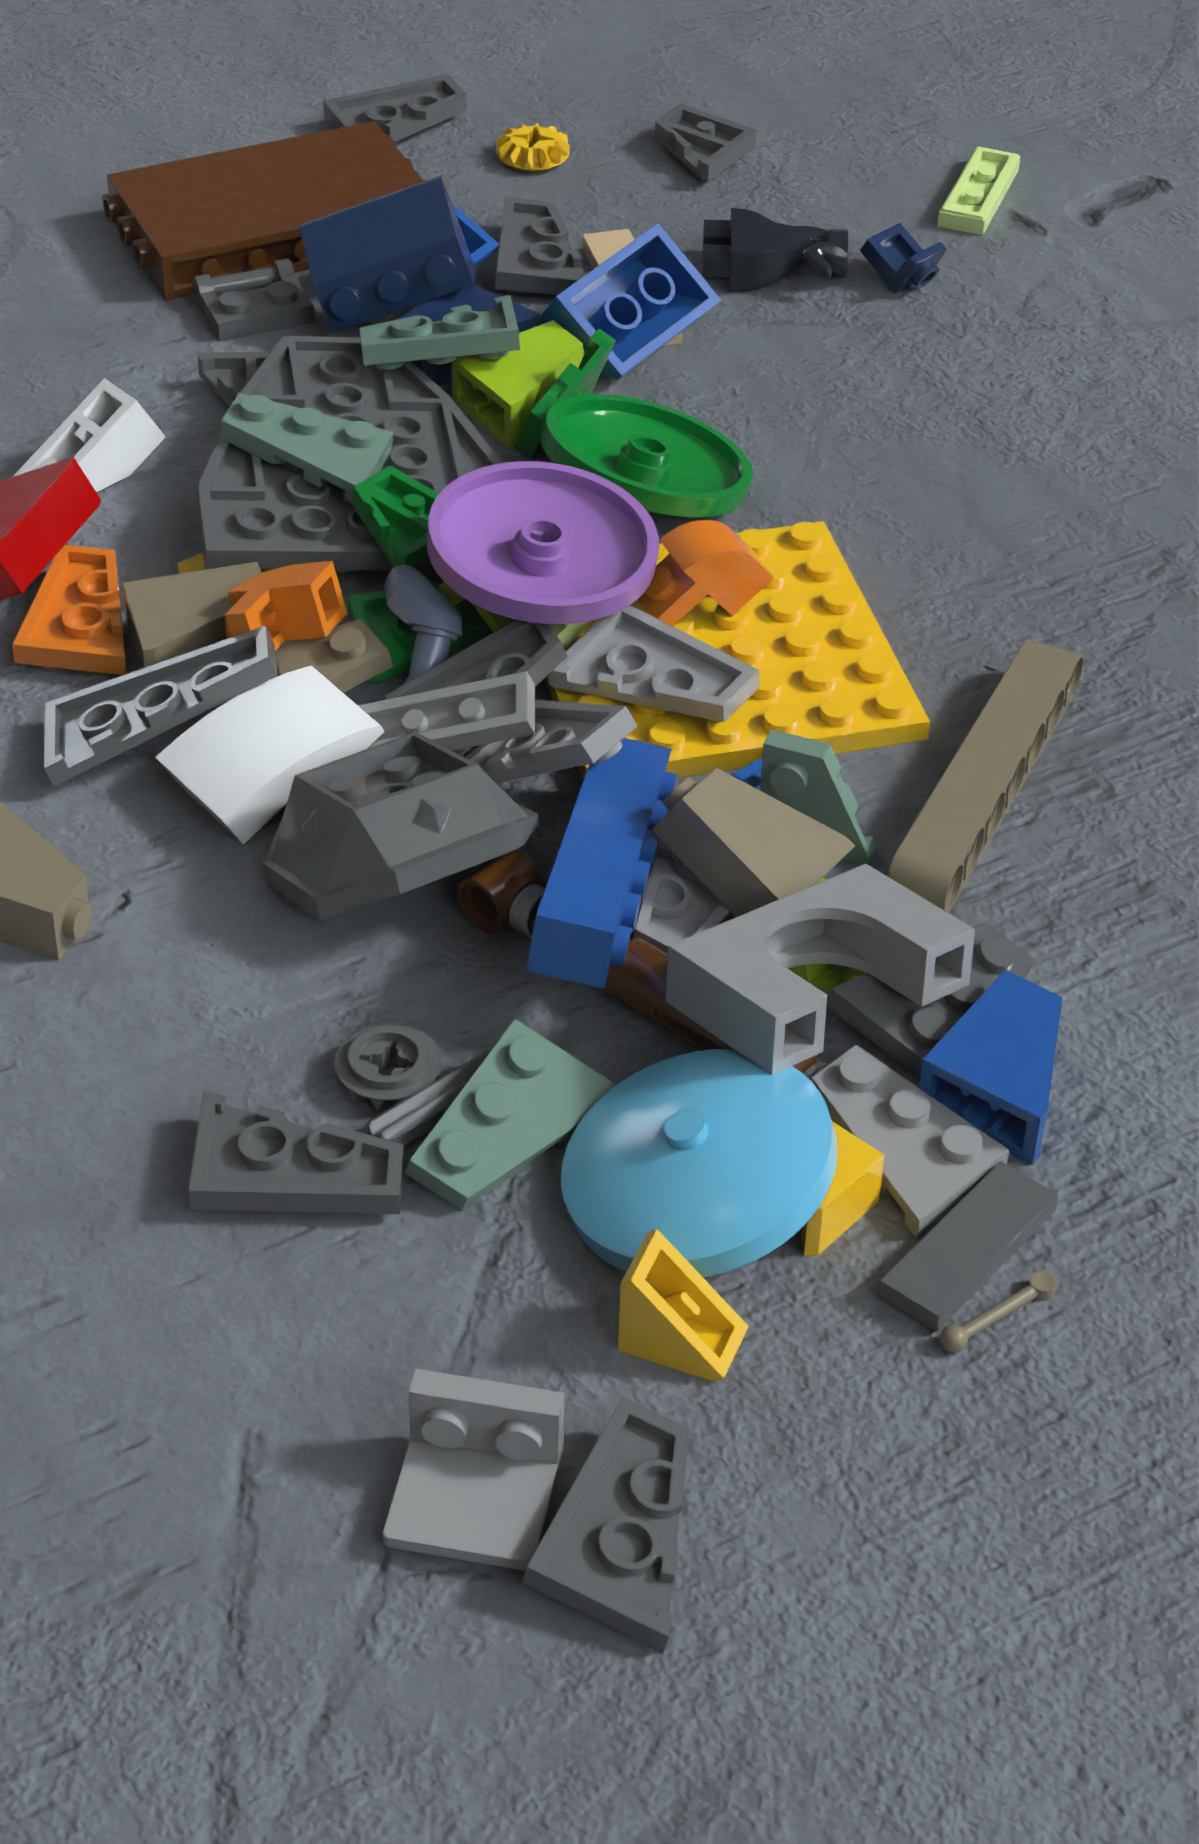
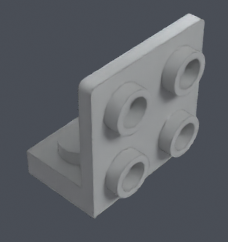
M415 1369L408 1392L410 1442L383 1530L385 1546L526 1571L527 1565L542 1539L564 1450L565 1393Z

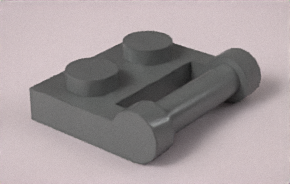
M288 258L273 261L272 267L210 278L209 274L192 277L195 300L219 341L315 323L314 305L295 277L292 263Z

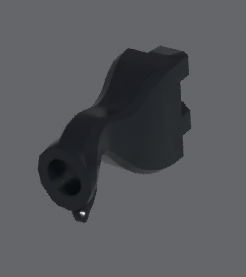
M731 208L730 220L704 219L703 278L729 280V292H745L764 288L778 282L804 264L826 279H830L832 273L846 278L848 230H826L812 226L785 225L774 222L754 211Z

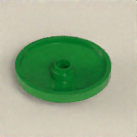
M584 394L567 397L550 407L541 432L542 447L553 463L575 467L601 476L623 488L639 501L647 511L693 518L713 517L730 513L744 503L753 478V469L749 459L725 435L689 415L641 399L607 394Z

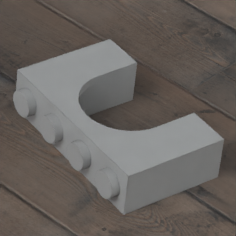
M863 864L668 945L666 1003L773 1075L822 1053L824 1046L827 994L790 971L789 968L806 964H836L855 968L874 976L923 1007L969 986L975 929L871 866Z

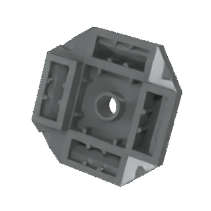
M413 732L295 775L285 812L267 852L263 866L269 887L319 921L341 915L356 907L370 905L403 894L512 852L524 846L526 842L535 840L542 835L538 814L513 801L483 771L479 764L462 757L417 732Z

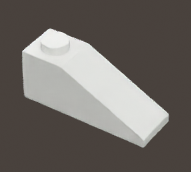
M104 378L14 476L74 456L93 488L98 492L130 476L166 436L137 400Z

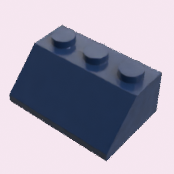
M442 175L313 219L299 226L313 287L331 333L474 285L476 268Z

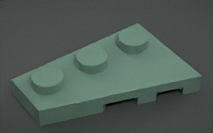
M511 296L494 298V309L480 312L472 311L471 306L468 304L450 308V313L443 316V319L432 322L429 317L416 315L361 327L360 337L364 366L374 365L378 369L389 370L402 367L406 361L426 360L431 364H447L455 361L457 356L478 354L480 358L497 359L508 355L509 351L520 350L519 329Z
M238 393L221 420L220 438L271 464L289 462L303 469V479L318 487L324 485L326 481L345 490L344 499L352 503L354 486L380 472L392 450L394 432L377 428L365 421H349L325 415L317 409L298 408L274 402L262 395Z
M515 1019L412 1156L404 1173L462 1211L524 1170L529 1161L553 1145L560 1146L570 1139L590 1108L616 1084Z

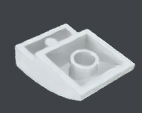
M307 666L272 678L232 698L182 733L155 758L183 789L244 845L279 810L287 805L295 775L366 750L385 731L373 718L314 667Z

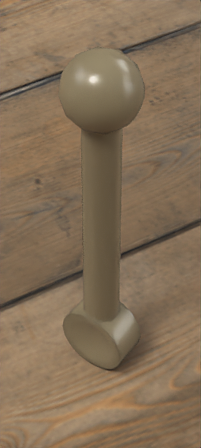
M1038 1270L1030 1275L1028 1286L962 1326H946L939 1336L940 1345L950 1353L961 1352L966 1347L968 1338L1031 1300L1047 1301L1052 1299L1057 1288V1278L1048 1271Z

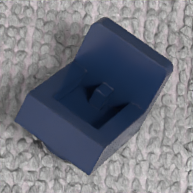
M901 223L868 238L860 249L862 255L895 294L913 285L919 289L928 284L938 274L940 269L937 264L947 251L942 242H938L923 250Z

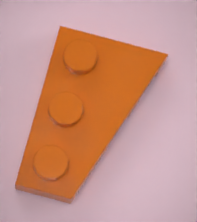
M64 545L54 557L12 644L15 663L36 665L43 668H63L117 675L127 674L115 550Z

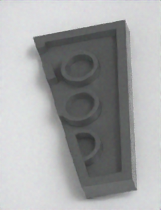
M266 625L46 702L44 770L53 787L276 677L275 644Z

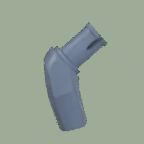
M402 564L395 566L389 573L385 581L384 591L387 606L401 620L412 627L413 633L417 634L409 675L405 682L407 683L447 660L450 642L457 641V637H462V616L450 600L420 570L411 565Z

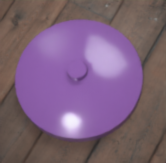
M518 461L485 466L470 471L448 484L439 493L431 506L426 545L430 561L438 575L451 589L473 604L490 612L516 620L542 624H573L593 621L617 613L634 603L646 591L655 573L659 551V537L656 526L647 510L631 494L613 482L591 472L567 465L538 461Z

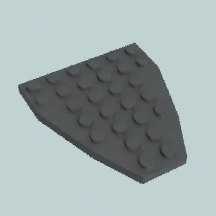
M283 336L240 392L247 395H262L271 401L298 408L317 409L325 415L349 421H365L377 428L393 431L392 450L381 470L392 466L437 493H440L452 481L470 471L503 463L452 398L412 361H406L402 367L389 370L378 369L374 365L364 366L361 338ZM219 437L198 483L197 507L205 569L258 562L260 569H276L289 565L333 561L335 571L351 572L353 570H384L391 572L394 567L352 506V503L344 499V489L327 481L324 485L318 487L303 479V469L289 462L271 464ZM430 559L416 567L420 571H436Z

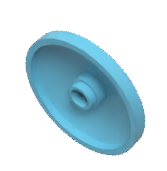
M712 1049L682 1054L662 1060L634 1073L614 1086L590 1108L573 1132L563 1157L561 1169L563 1199L576 1231L583 1242L602 1260L618 1269L627 1272L647 1232L658 1229L703 1278L740 1268L769 1254L788 1241L810 1220L823 1202L834 1178L838 1154L837 1138L827 1105L821 1093L811 1080L793 1066L771 1075L735 1049Z

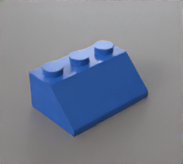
M657 223L557 295L540 316V325L554 320L583 343L584 352H586L589 345V339L600 328L616 340L601 374L619 380L716 307L722 300L660 224Z

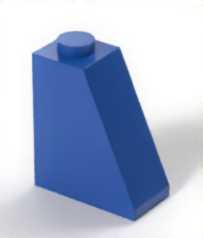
M1004 970L922 1061L919 1084L921 1090L1006 1147L1011 1155L1031 1165L1040 1156L1050 1095L1062 997Z

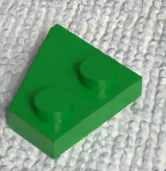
M600 328L591 336L579 367L577 368L570 363L557 378L553 386L530 411L514 447L516 450L531 460L543 449L541 432L548 410L553 404L564 398L592 393L616 342L614 338Z
M392 466L386 467L354 486L352 506L393 567L403 564L416 568L430 559L426 545L428 519L431 506L439 493Z

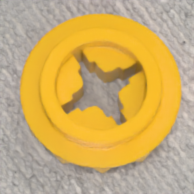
M538 123L534 126L520 124L518 129L508 128L504 130L502 136L497 138L496 153L502 162L513 168L528 172L549 170L565 162L570 155V144H568L567 135L557 132L556 127L544 128L540 127Z

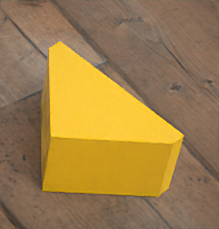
M834 1122L832 1123L838 1146L836 1170L823 1202L810 1220L800 1229L804 1256H818L874 1207L880 1198L885 1154Z
M658 1229L647 1232L620 1284L618 1351L712 1382L724 1379L749 1326Z

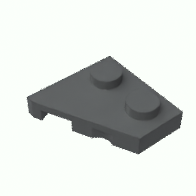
M681 103L655 121V139L699 178L707 182L756 147V129Z

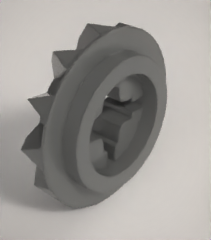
M378 1024L363 1028L353 1033L341 1044L335 1057L337 1085L347 1087L352 1102L369 1098L376 1110L386 1101L399 1103L441 1078L442 1057L435 1041L426 1033L402 1024ZM392 1056H395L398 1068H394L391 1075L379 1074V1071H382L386 1064L391 1062Z

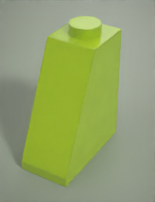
M554 320L520 332V350L509 351L508 355L504 357L484 359L476 354L457 356V359L452 362V400L460 409L510 450L514 449L530 411L553 386L557 378L570 363L577 368L579 367L585 354L583 343Z

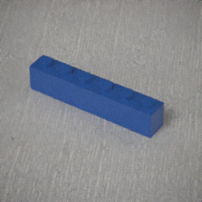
M623 738L621 740L622 748L613 757L599 764H589L536 914L526 971L603 989L610 965L623 967L630 936L634 931L640 902L644 897L649 872L653 867L659 837L652 829L667 815L668 809L662 802L675 789L678 774L667 771L671 753L670 748Z

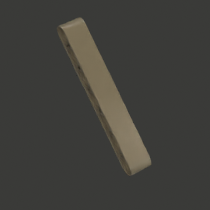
M1025 640L899 846L887 877L947 913L951 911L1070 705L1082 675L1083 655L1033 640Z

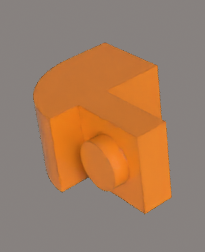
M697 520L671 530L660 539L669 554L656 565L649 587L637 600L647 614L671 626L677 624L708 594L733 616L762 590L774 576L750 546L730 527L718 521Z
M333 561L284 566L260 573L239 583L227 592L232 607L224 615L226 620L225 631L228 639L266 625L275 644V651L285 641L326 638L348 614Z

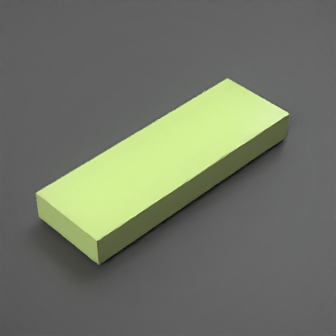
M976 147L939 211L937 226L984 235L1019 171L1021 156L1015 153Z

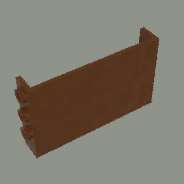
M372 121L107 174L108 194L102 196V202L107 221L115 223L118 227L120 239L124 246H130L133 250L138 268L147 271L165 300L194 295L192 288V277L209 274L210 278L241 273L272 267L273 261L287 258L292 263L294 273L309 270L299 227L300 224L426 180H422L414 170L410 159L405 158L396 148L392 137H387L378 124Z

